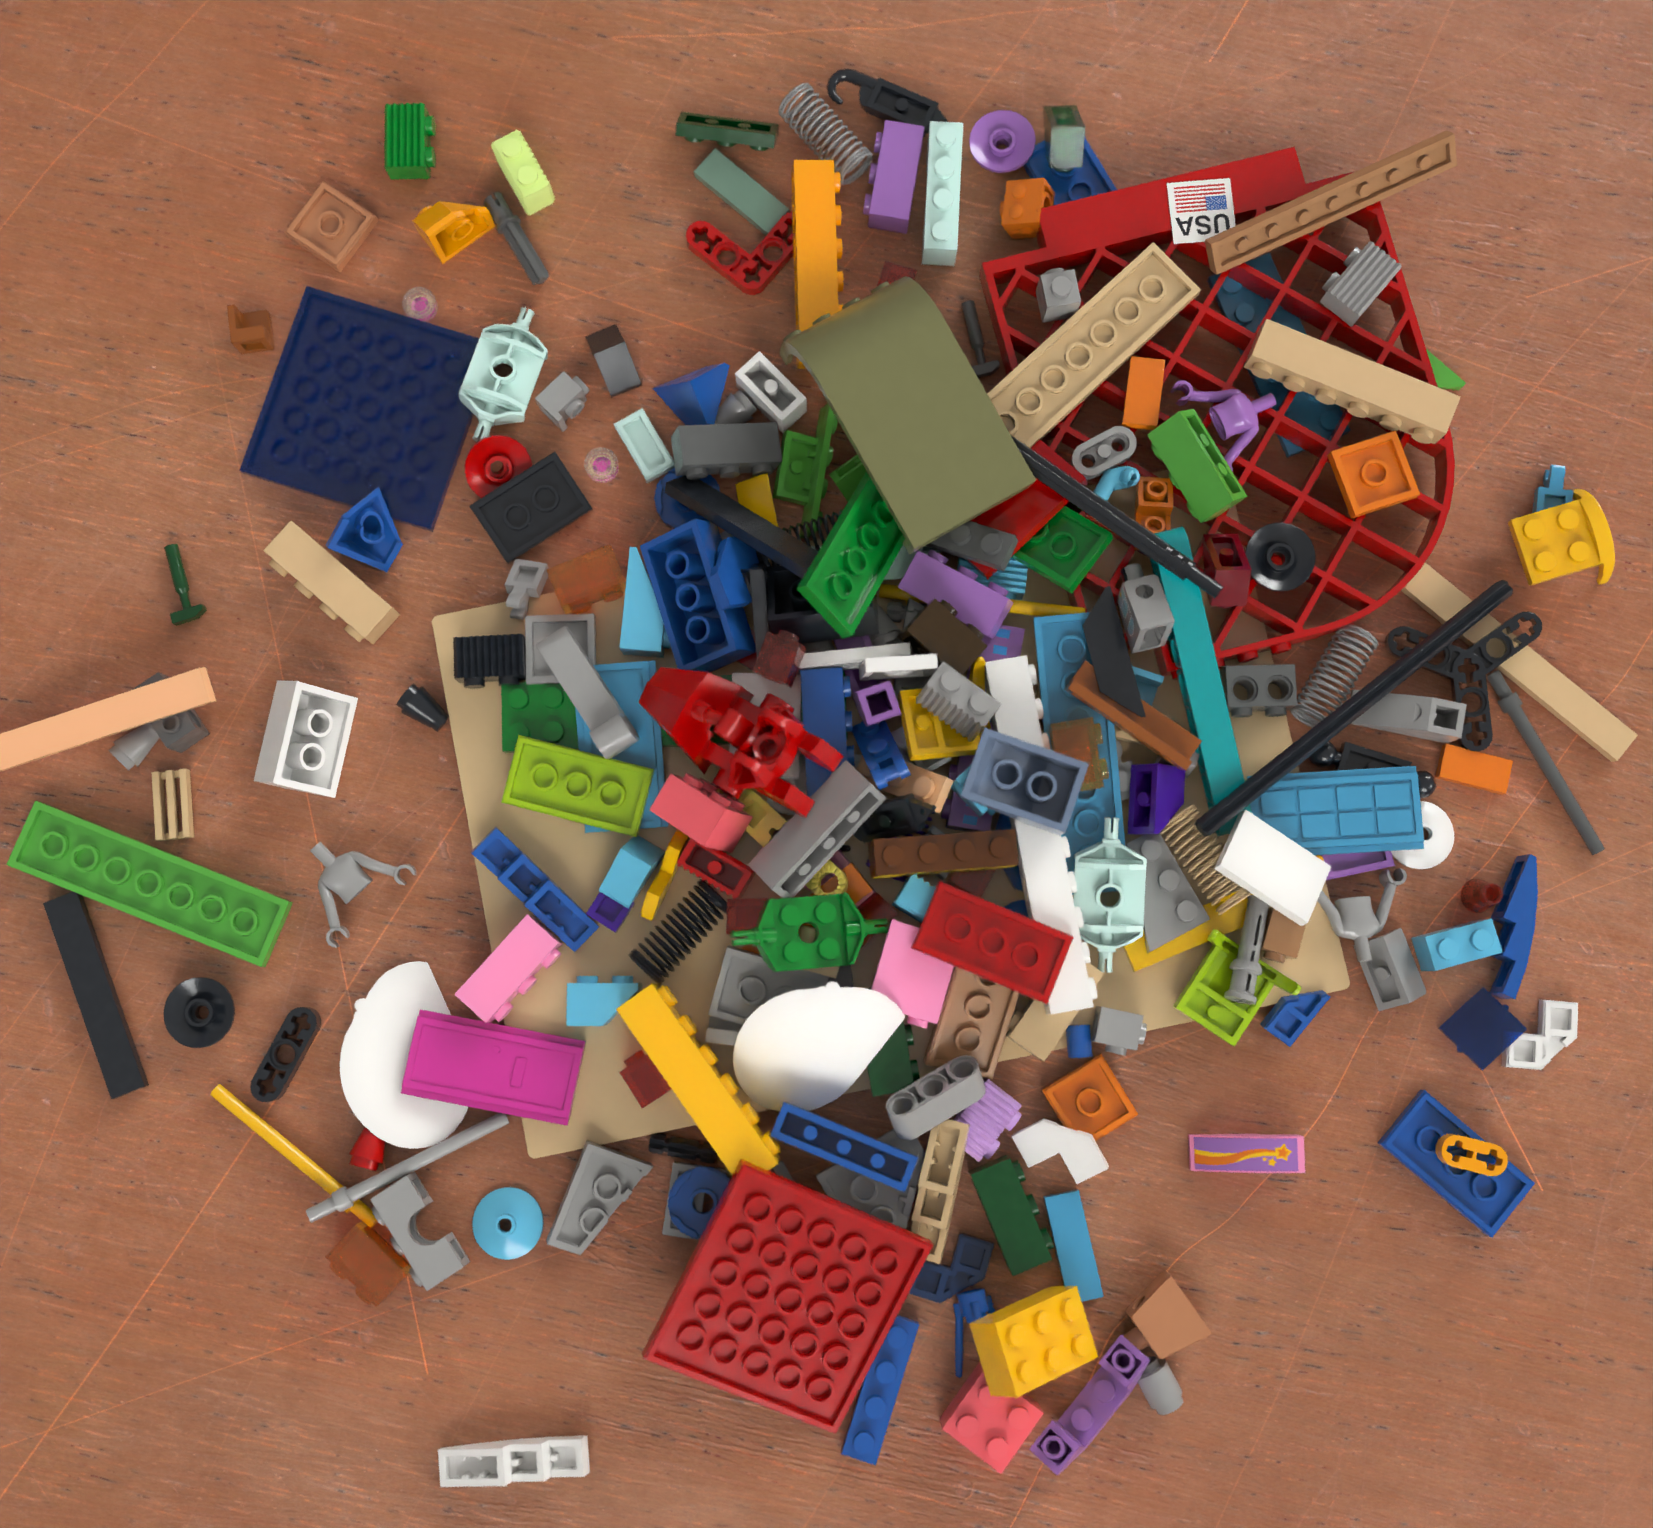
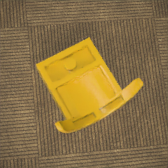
M1574 489L1573 499L1575 501L1514 518L1508 522L1529 586L1599 566L1597 577L1599 585L1607 583L1610 579L1615 564V549L1611 531L1600 504L1586 490Z
M978 657L971 665L969 680L985 691L986 663L983 657ZM922 689L899 691L897 697L902 713L901 718L910 761L975 755L983 730L973 741L968 742V738L962 737V733H957L956 728L951 729L950 724L945 725V721L939 720V716H934L933 712H928L927 707L922 708L921 703H916V698ZM990 721L985 728L991 729Z

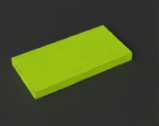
M518 735L501 803L638 837L655 769L616 759H606L604 756Z

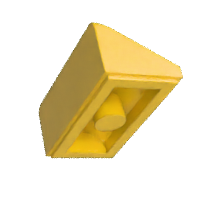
M768 473L735 484L739 504L778 527Z

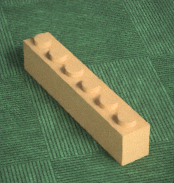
M1266 319L1259 329L1244 365V368L1251 370L1252 374L1259 378L1274 379L1283 383L1284 387L1291 391L1306 392L1315 396L1316 400L1323 404H1336L1346 408L1353 416L1359 418L1368 417L1378 421L1385 429L1403 431L1412 435V438L1417 442L1424 444H1436L1447 434L1461 396L1269 319Z

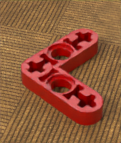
M792 212L786 213L781 217L751 254H748L706 221H696L689 225L686 230L687 245L692 253L747 295H757L765 290L793 257V232L787 238L789 247L784 242L785 237L788 235V225L792 226ZM706 233L708 243L714 247L711 254H709L710 246L702 240L696 243L695 234L702 236ZM776 246L781 249L783 254L778 260L770 261L764 256V251L768 247ZM723 251H731L736 255V259L731 265H722L717 260L718 255ZM758 260L760 264L763 266L761 270L758 272L759 282H755L752 280L748 284L746 283V274L748 273L752 276L757 272V270L759 269V264L757 262Z

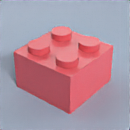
M670 773L649 809L701 845L729 853L733 852L753 818L743 811L745 804L729 795L724 796L717 792L718 788L711 782L703 778L698 779L688 773L684 777Z
M979 1362L939 1420L942 1430L1002 1474L1044 1413L1039 1403L1026 1393L1019 1397L991 1396L981 1362Z

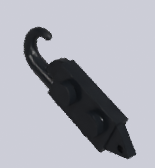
M846 68L838 70L828 80L827 91L833 102L838 105L843 103V99L836 93V86L840 82L847 81L861 87L859 103L866 113L883 120L924 126L923 137L929 133L930 121L948 122L938 109V102L884 79H875L857 70Z
M913 794L884 800L853 835L863 843H868L873 839L892 838L919 832L926 827L924 822L933 813L936 806L915 799ZM843 844L839 849L842 852H849L851 847Z

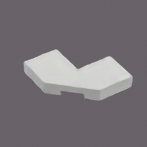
M1539 1000L1537 1034L1503 1031L1502 1067L1542 1070L1560 1050L1570 1045L1577 1038L1578 1003Z
M1043 1118L1012 1135L1028 1168L1060 1153L1076 1184L1109 1168L1092 1134L1080 1130L1076 1131Z

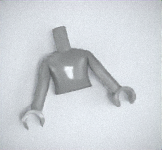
M321 842L315 845L310 852L325 866L318 881V890L330 927L326 935L327 943L331 947H339V944L334 941L332 936L334 931H340L346 938L350 937L348 929L340 926L335 901L330 890L339 895L345 904H348L373 881L363 871L362 867L392 876L401 885H406V882L400 877L401 869L407 868L416 876L417 871L415 867L411 864H402L398 867L374 860L357 851H350L335 857Z
M1401 868L1394 871L1395 881L1391 878L1388 869L1380 873L1379 881L1385 888L1376 916L1372 909L1371 896L1338 899L1334 901V906L1321 890L1317 901L1328 916L1334 933L1338 937L1341 936L1342 938L1354 940L1358 962L1372 960L1368 938L1381 932L1385 926L1396 887L1403 884L1407 878L1405 870Z

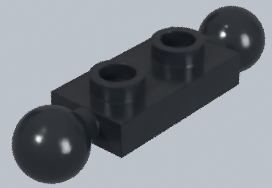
M1328 741L1309 756L1310 761L1318 767H1328L1334 764V771L1411 766L1412 764L1410 761L1348 742L1342 743L1340 751H1336L1335 746ZM1417 771L1420 798H1426L1435 791L1436 780L1427 771Z

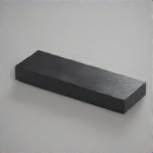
M765 563L752 564L750 568V582L759 674L772 671L770 657H774L772 632L768 622L767 565Z

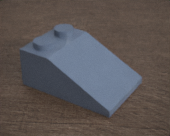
M984 727L960 797L1023 823L1061 836L1066 833L1089 763Z

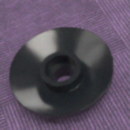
M1271 523L1261 527L1252 535L1245 550L1251 567V577L1259 585L1272 591H1289L1299 587L1310 577L1315 565V550L1310 538L1301 529L1288 523ZM1272 555L1280 556L1282 565H1275L1271 560Z
M205 977L191 978L177 985L169 994L164 1006V1023L169 1034L178 1043L191 1048L208 1047L222 1040L231 1029L235 1018V1004L230 992L220 982ZM202 1006H206L209 1010V1014L205 1019L199 1016V1010Z

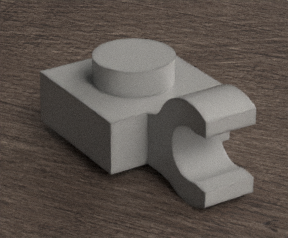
M515 559L504 584L507 593H509L506 606L512 607L510 618L524 620L528 611L529 597H540L550 573L547 563Z

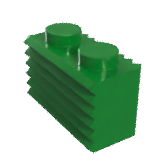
M423 103L385 104L384 168L391 180L430 179V168H435L436 166L435 150L430 145V136L436 135L435 119L433 115H429Z

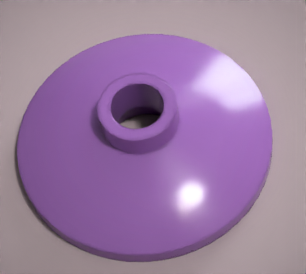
M1009 110L993 111L981 117L973 126L969 139L970 151L975 161L983 168L997 173L1011 172L1022 167L1031 158L1035 148V132L1030 122L1019 113ZM1003 144L1006 145L1008 148L998 149L996 147L998 145Z

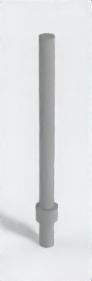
M497 1113L348 1189L344 1186L332 1192V1197L306 1209L310 1222L313 1223L336 1210L342 1212L354 1206V1201L509 1124L507 1115Z

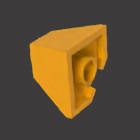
M438 201L433 206L423 208L417 217L412 220L420 236L442 264L496 226L486 207Z

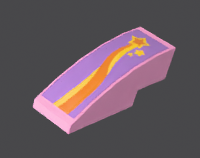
M1258 1133L1188 1134L1190 1171L1305 1173L1304 1136L1297 1134L1261 1135Z

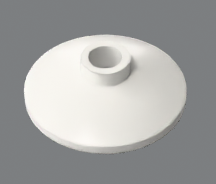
M1420 801L1423 828L1429 834L1427 840L1423 842L1424 849L1391 851L1392 856L1399 863L1413 869H1427L1440 864L1447 858L1454 843V829L1451 820L1441 808L1426 801Z

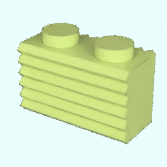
M515 130L491 144L500 168L527 215H532L554 203L555 197L550 182L547 180L546 175H544L540 164L535 159L534 153H532L521 131Z

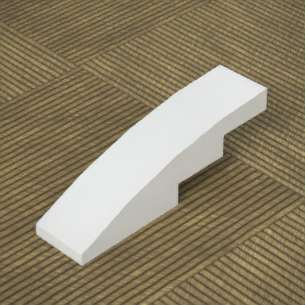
M587 1435L513 1439L438 1449L440 1487L506 1486L511 1482L546 1481L551 1477H584L590 1473Z

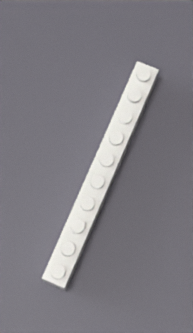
M1027 655L985 662L986 693L1001 703L991 718L993 730L1050 750L1048 735L1046 732L1041 733L1039 719L1044 718L1042 702L1040 698L1035 699L1032 686L1037 685L1034 664L1028 665ZM1009 817L1011 828L1016 830L1018 866L1028 918L1074 936L1048 1004H1044L1046 1014L1051 1015L1094 1007L1092 999H1097L1096 985L1093 977L1088 978L1086 964L1090 963L1089 948L1087 942H1081L1079 928L1084 926L1083 916L1080 907L1074 906L1072 893L1077 892L1076 879L1073 871L1068 872L1065 859L1070 857L1068 839L1066 836L1061 837L1060 835Z

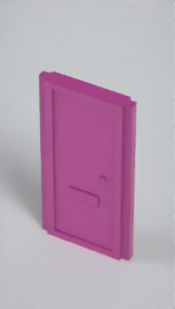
M420 1009L404 1073L401 1094L568 1126L586 1041Z

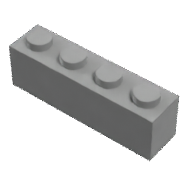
M847 760L832 772L826 782L810 796L815 801V804L807 817L795 814L782 826L781 830L769 843L759 850L755 858L748 864L768 887L782 898H794L886 799Z

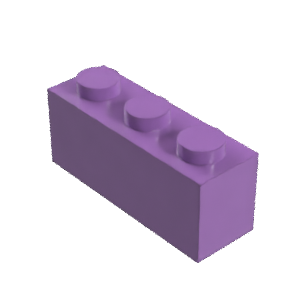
M885 120L883 133L877 132L874 153H879L878 164L871 163L868 182L874 184L872 195L866 194L863 214L869 215L868 228L907 234L923 143L924 126Z
M931 549L927 555L917 550L898 588L927 604L934 598L939 602L941 600L947 601L956 609L958 614L955 617L966 625L970 623L981 633L994 639L1014 603L1006 597L1009 591L991 581L988 587L976 581L978 574L961 565L957 571L946 565L948 559Z

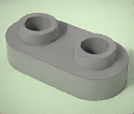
M1112 427L1077 446L1071 456L1070 465L1086 477L1087 480L1094 479L1108 469L1115 468L1129 460L1136 449V437L1126 427ZM1115 442L1120 443L1123 450L1115 451L1111 444ZM1088 458L1093 462V466L1087 468L1083 466L1081 460Z

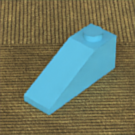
M630 547L619 648L624 655L664 658L665 648H671L653 587L637 547Z

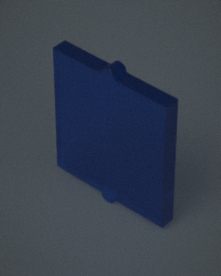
M1484 987L1438 1028L1457 1046V1052H1463L1481 1071L1527 1030L1508 1011L1509 1006L1506 1004L1502 1005Z

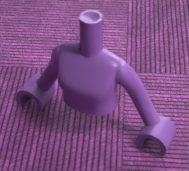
M1184 380L1176 382L1170 391L1172 393L1176 390H1181L1185 393V396L1176 402L1179 406L1185 405L1188 400L1212 403L1223 402L1209 408L1210 418L1221 439L1225 441L1235 434L1244 433L1234 442L1224 456L1232 472V463L1259 431L1257 414L1276 405V399L1272 393L1250 401L1239 389L1193 391L1192 385Z

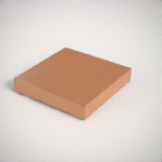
M322 181L284 234L287 238L341 273L379 220L377 216Z

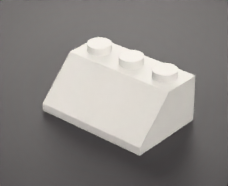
M277 680L254 781L335 798L358 698L299 681Z

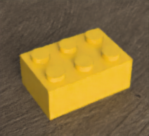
M1050 1286L969 1323L991 1396L1019 1397L1098 1358L1077 1286Z

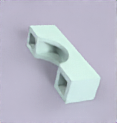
M930 121L927 144V183L922 245V264L955 265L958 247L963 123Z

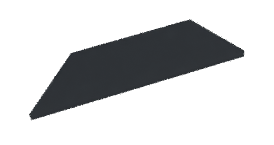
M1107 586L1082 625L1099 690L1138 716L1146 717L1110 586Z

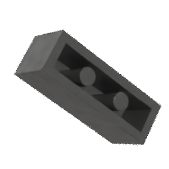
M777 422L680 425L671 436L676 476H687V479L690 480L703 479L707 475L720 474L721 478H734L739 476L740 473H752L754 477L766 473L771 475L782 462Z

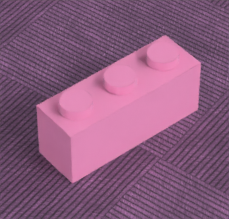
M526 915L454 995L485 1023H491L495 1019L500 1022L512 1010L513 1005L510 1002L519 992L525 995L537 982L534 975L543 966L548 969L559 958L561 953L558 949L563 943L535 917Z

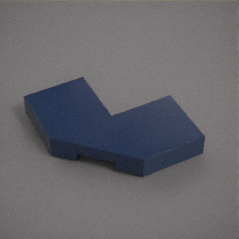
M959 1232L950 1267L926 1260L909 1294L942 1303L965 1288L984 1280L994 1243Z

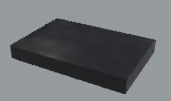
M556 452L548 455L469 506L507 564L593 510Z

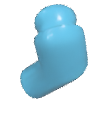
M1130 466L1108 469L1103 473L1093 492L1108 501L1113 491L1137 485L1140 480V473L1136 468Z

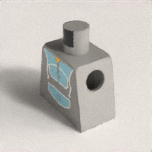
M1131 564L1122 568L1120 573L1123 583L1117 603L1131 654L1165 646L1175 621L1158 576L1153 574L1144 577L1140 564Z

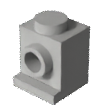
M563 371L535 397V401L539 409L563 432L568 428L565 421L569 417H576L583 410L584 403L587 401L585 395L590 390L579 377L575 376L572 379Z

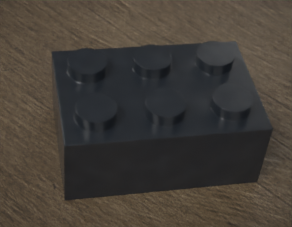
M782 566L768 567V622L776 647L845 639L834 630L797 590L802 578ZM877 592L854 634L846 638L879 634Z

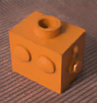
M1045 178L1010 180L1006 182L1005 198L1000 203V216L1002 227L1012 239L1036 238L1040 225L1041 208L1054 205L1055 192Z

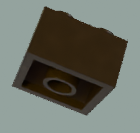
M935 598L897 636L903 643L910 642L916 655L937 654L938 667L944 661L962 675L988 646L982 641L984 635L970 623L965 626L955 617L958 612L952 605L945 600L939 602Z

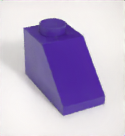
M1160 763L1131 765L1127 834H1159L1164 829L1169 820L1184 804L1186 771L1179 770L1175 766Z

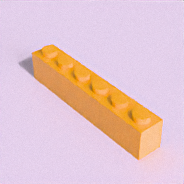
M794 160L791 169L795 329H800L801 332L813 326L812 323L821 316L828 313L832 316L841 311L844 306L838 305V292H843L844 280L843 272L837 271V259H842V238H836V226H841V205H835V193H840V172H834V160ZM796 357L797 369H807Z

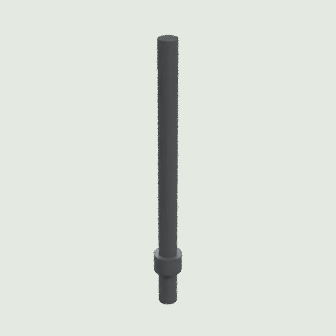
M1499 670L1487 675V679L1500 699L1497 703L1503 713L1508 712L1592 855L1603 851L1605 847L1520 705L1523 702L1517 692L1512 693Z

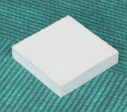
M937 654L865 658L859 666L860 681L928 677L938 669Z

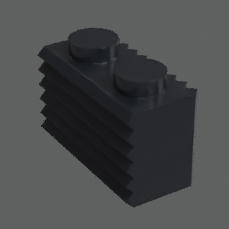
M523 634L453 638L454 679L459 683H464V688H484L485 682L498 681L499 686L520 685L519 680H526V645Z

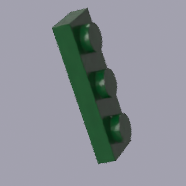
M681 112L676 122V136L685 137V140L689 142H702L705 139L717 141L721 146L731 147L736 144L749 145L753 150L765 151L775 147L779 124Z

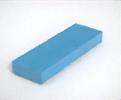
M1075 1189L1044 1196L1043 1199L1063 1285L1077 1286L1081 1302L1104 1297L1079 1190Z

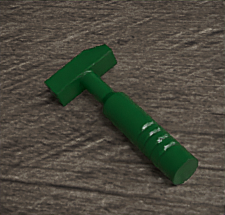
M177 544L167 545L164 547L175 592L179 594L183 610L170 614L172 624L178 626L199 619L207 610L206 606L202 604L191 607L188 596L189 585L179 547Z

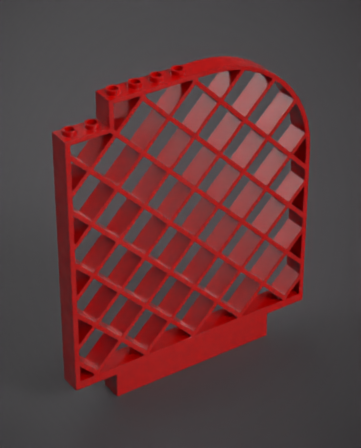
M1290 147L1041 208L1040 225L1036 235L1039 249L983 262L980 269L979 278L1006 375L1018 366L1014 350L1028 357L1041 345L1008 326L1004 316V311L1018 288L1037 298L1036 288L1039 277L1036 275L1044 274L1046 271L1054 268L1064 269L1090 262L1078 282L1081 296L1097 269L1114 278L1130 264L1117 255L1145 249L1153 242L1157 246L1170 243L1165 251L1169 258L1172 257L1177 249L1210 268L1205 242L1173 243L1167 183L1230 178L1235 224L1237 226L1351 173L1305 183L1295 147ZM1380 201L1345 216V218L1367 229L1370 241L1374 242L1375 246H1379L1380 250H1384L1386 254L1399 263ZM1325 226L1313 231L1312 235L1306 234L1283 245L1299 254L1283 284L1246 263L1222 272L1203 304L1193 299L1178 313L1190 320L1192 324L1174 353L1151 340L1135 353L1143 358L1165 360L1163 385L1169 374L1180 380L1189 382L1200 391L1237 389L1232 384L1247 360L1259 329L1266 319L1270 320L1277 307L1280 305L1283 307L1282 309L1320 329L1322 333L1318 338L1319 340L1327 342L1329 336H1332L1372 358L1376 363L1438 387L1401 269L1377 296L1378 299L1390 305L1395 324L1385 341L1355 324L1352 327L1349 326L1332 311L1289 288L1305 259L1331 273L1336 271L1341 275L1347 267L1343 262L1348 256L1318 240ZM1227 276L1239 282L1253 293L1272 301L1254 333L1209 308ZM1010 282L999 298L996 285ZM1081 301L1079 309L1083 307L1086 303ZM1067 319L1055 321L1043 342L1060 328ZM1198 325L1243 350L1226 382L1180 357ZM1398 336H1400L1404 351L1393 346ZM1105 380L1091 393L1124 412L1126 392ZM1288 390L1277 411L1269 408L1257 414L1259 424L1264 426L1266 430L1248 461L1238 456L1232 463L1233 474L1238 477L1237 480L1241 487H1243L1245 482H1248L1290 506L1280 523L1291 524L1299 511L1338 533L1341 537L1323 569L1321 570L1314 566L1310 577L1306 580V582L1313 586L1293 621L1250 597L1257 584L1250 577L1246 606L1231 607L1212 641L1219 669L1226 666L1225 661L1237 658L1239 663L1249 662L1259 658L1258 653L1268 650L1271 651L1272 655L1292 650V644L1328 635L1349 624H1354L1387 603L1411 581L1432 553L1443 531L1450 509L1455 469L1450 427L1447 434L1436 444L1420 443L1414 440L1412 435L1400 430L1396 431L1403 449L1406 443H1409L1434 457L1435 463L1434 499L1420 492V495L1416 498L1400 503L1429 519L1425 536L1416 554L1413 555L1360 525L1366 514L1350 519L1308 495L1326 462L1330 464L1327 455L1331 451L1341 448L1336 444L1353 416L1347 409L1343 412L1328 440L1284 416L1297 392ZM1245 394L1250 401L1256 400L1251 396ZM1087 398L1069 413L1064 423L1060 422L1048 433V435L1054 438L1049 446L1053 451L1056 452L1061 442L1075 450L1077 446L1091 439L1071 427ZM1223 402L1213 403L1211 407L1221 404ZM1159 411L1157 427L1170 417ZM1209 411L1202 421L1206 429L1211 422ZM1368 417L1364 418L1387 432H1392V430L1383 428L1378 421ZM1130 428V430H1131L1134 434H1135L1136 430L1138 429V428ZM1273 433L1280 435L1318 457L1299 490L1255 465ZM1215 443L1224 457L1229 450ZM1121 444L1117 449L1118 452L1123 450ZM1130 460L1116 466L1134 467L1139 471L1140 477L1160 478ZM1173 485V506L1192 516L1187 508V500L1183 493ZM1068 502L1065 505L1066 507L1112 533L1113 538L1129 546L1108 583L1088 572L1072 594L1067 591L1070 605L1086 608L1080 588L1081 585L1098 596H1101L1104 589L1110 586L1115 605L1118 606L1117 598L1120 589L1116 588L1115 585L1121 576L1120 570L1127 566L1135 551L1145 556L1147 555L1140 550H1134L1133 545L1071 502ZM1229 509L1217 518L1203 522L1209 526L1205 534H1215L1217 531L1222 534L1238 533L1241 544L1245 547L1255 531L1226 516ZM1201 540L1192 557L1193 561L1197 563L1195 567L1204 573V570L1197 566L1203 556ZM1351 541L1404 571L1392 587L1377 600L1332 576ZM1272 555V562L1276 565H1282L1281 557ZM1322 591L1358 611L1346 618L1306 630L1303 629V625ZM1241 611L1283 634L1282 636L1223 651L1220 648ZM1123 633L1126 645L1130 649L1126 633ZM1167 642L1165 646L1154 648L1153 651L1160 675L1164 677L1171 675L1173 680H1178L1176 670L1180 668L1176 667L1175 663H1172Z

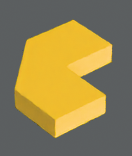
M678 829L667 846L660 870L649 887L642 905L641 916L651 921L665 899L678 869L677 860L690 839L688 835Z

